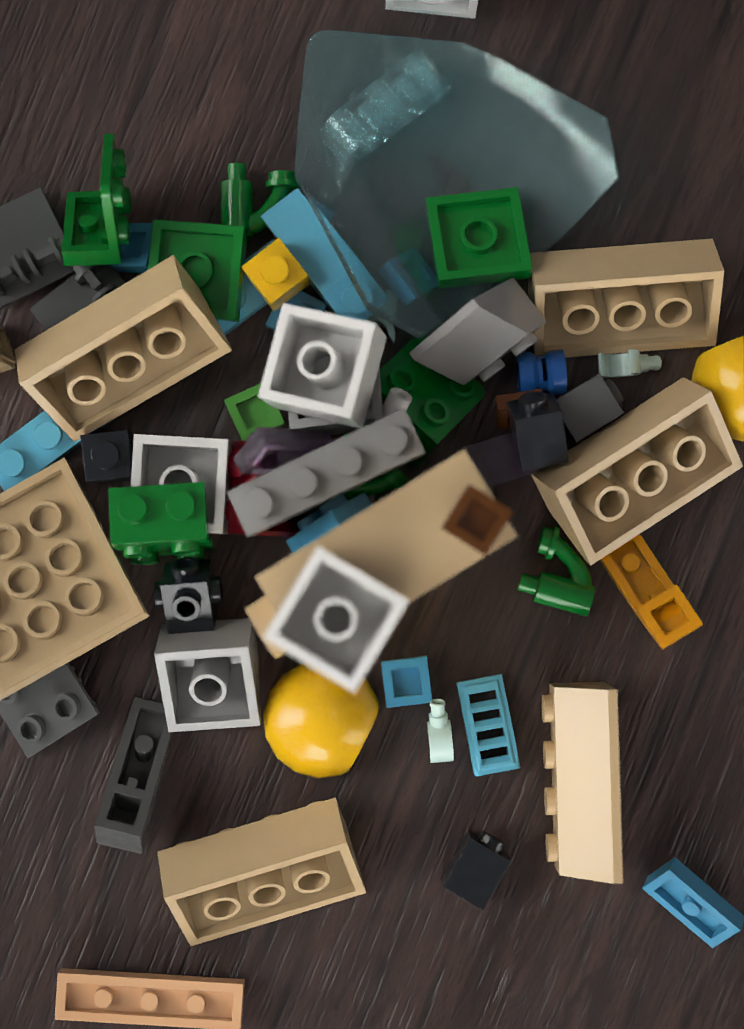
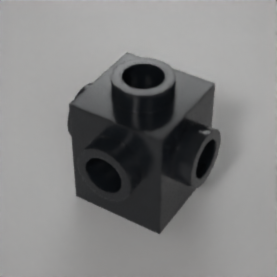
M184 557L171 563H165L161 581H155L154 597L157 609H164L168 634L215 630L218 604H223V584L221 576H213L211 559L197 560L192 557Z

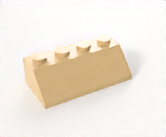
M713 239L530 253L533 270L531 278H528V296L547 321L534 332V335L538 338V341L532 345L535 356L545 355L549 350L563 349L566 358L598 355V353H628V350L643 352L716 346L724 268Z
M172 255L15 349L19 384L75 442L81 438L80 435L91 433L232 351L199 287L176 257Z
M683 377L568 450L569 462L541 467L532 473L531 476L549 512L585 561L592 565L742 468L743 464L712 391Z
M605 682L549 683V694L542 695L543 722H550L551 741H543L544 768L552 769V787H545L544 789L546 815H553V833L546 834L545 840L547 862H554V867L560 876L623 884L617 689Z
M336 797L325 801L312 802L299 809L279 815H270L253 823L236 828H227L207 837L181 842L174 847L157 851L163 897L190 946L366 893L349 832Z

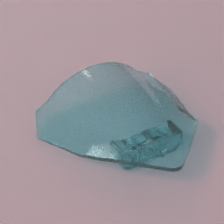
M336 30L319 31L308 40L298 119L295 179L316 214L365 308L418 339L442 326L475 297L505 282L438 288L426 212V197L518 187L529 252H547L620 179L609 122L606 116L584 106L493 55L462 42Z

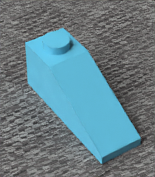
M298 188L260 216L276 239L280 238L309 276L310 285L321 300L327 304V308L332 314L365 321L387 304L357 261Z

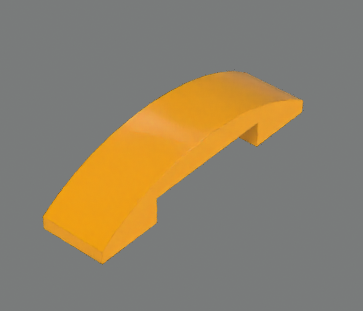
M640 534L600 559L626 601L662 650L703 626L702 621L678 585L674 586Z

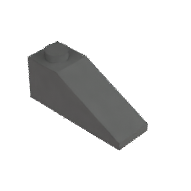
M137 697L133 699L94 825L97 844L142 854L173 732H168L164 705L162 703Z

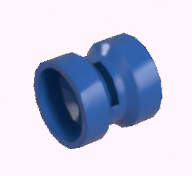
M563 349L549 350L545 355L535 356L532 352H522L515 358L518 392L542 389V392H552L554 396L566 394L567 369Z

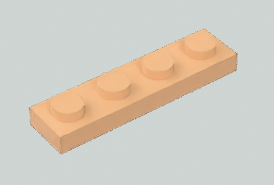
M61 968L57 976L55 1020L201 1029H241L245 979Z

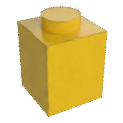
M277 238L242 266L246 277L274 312L283 303H287L310 285L308 274L280 238Z

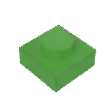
M261 383L224 400L242 441L252 440L285 425L279 409L272 408L258 398Z

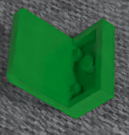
M114 133L104 134L100 191L67 192L62 241L64 266L121 264L122 245L130 244L129 218L124 215L132 213L131 191L129 186H124L123 178H121L126 177L127 173L126 155L124 148L116 149Z
M423 332L418 333L379 370L383 403L393 387L405 390L412 397L406 413L426 454L410 462L415 469L485 396L484 387L476 379L462 385L414 361L409 353L429 337L428 334Z
M204 482L108 488L111 546L124 558H131V564L159 563V556L177 555V559L192 557L197 560H205V553L215 552L214 541L208 532L206 485Z

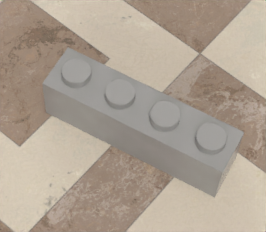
M405 408L242 484L228 491L227 494L247 537L256 536L426 454Z

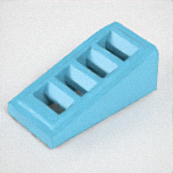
M502 674L456 682L474 775L482 776L521 768ZM495 690L496 699L470 703V694ZM494 709L499 710L500 717L475 722L473 720L472 713ZM502 728L503 736L477 740L476 732ZM506 747V755L481 759L480 751Z

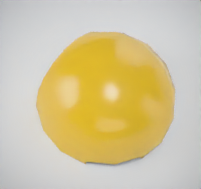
M741 336L702 353L696 360L691 381L712 391L731 438L744 442V336Z
M303 663L283 674L269 691L263 712L265 737L275 756L294 772L317 779L341 776L349 771L359 755L377 717L379 700L366 678L362 679L355 693Z

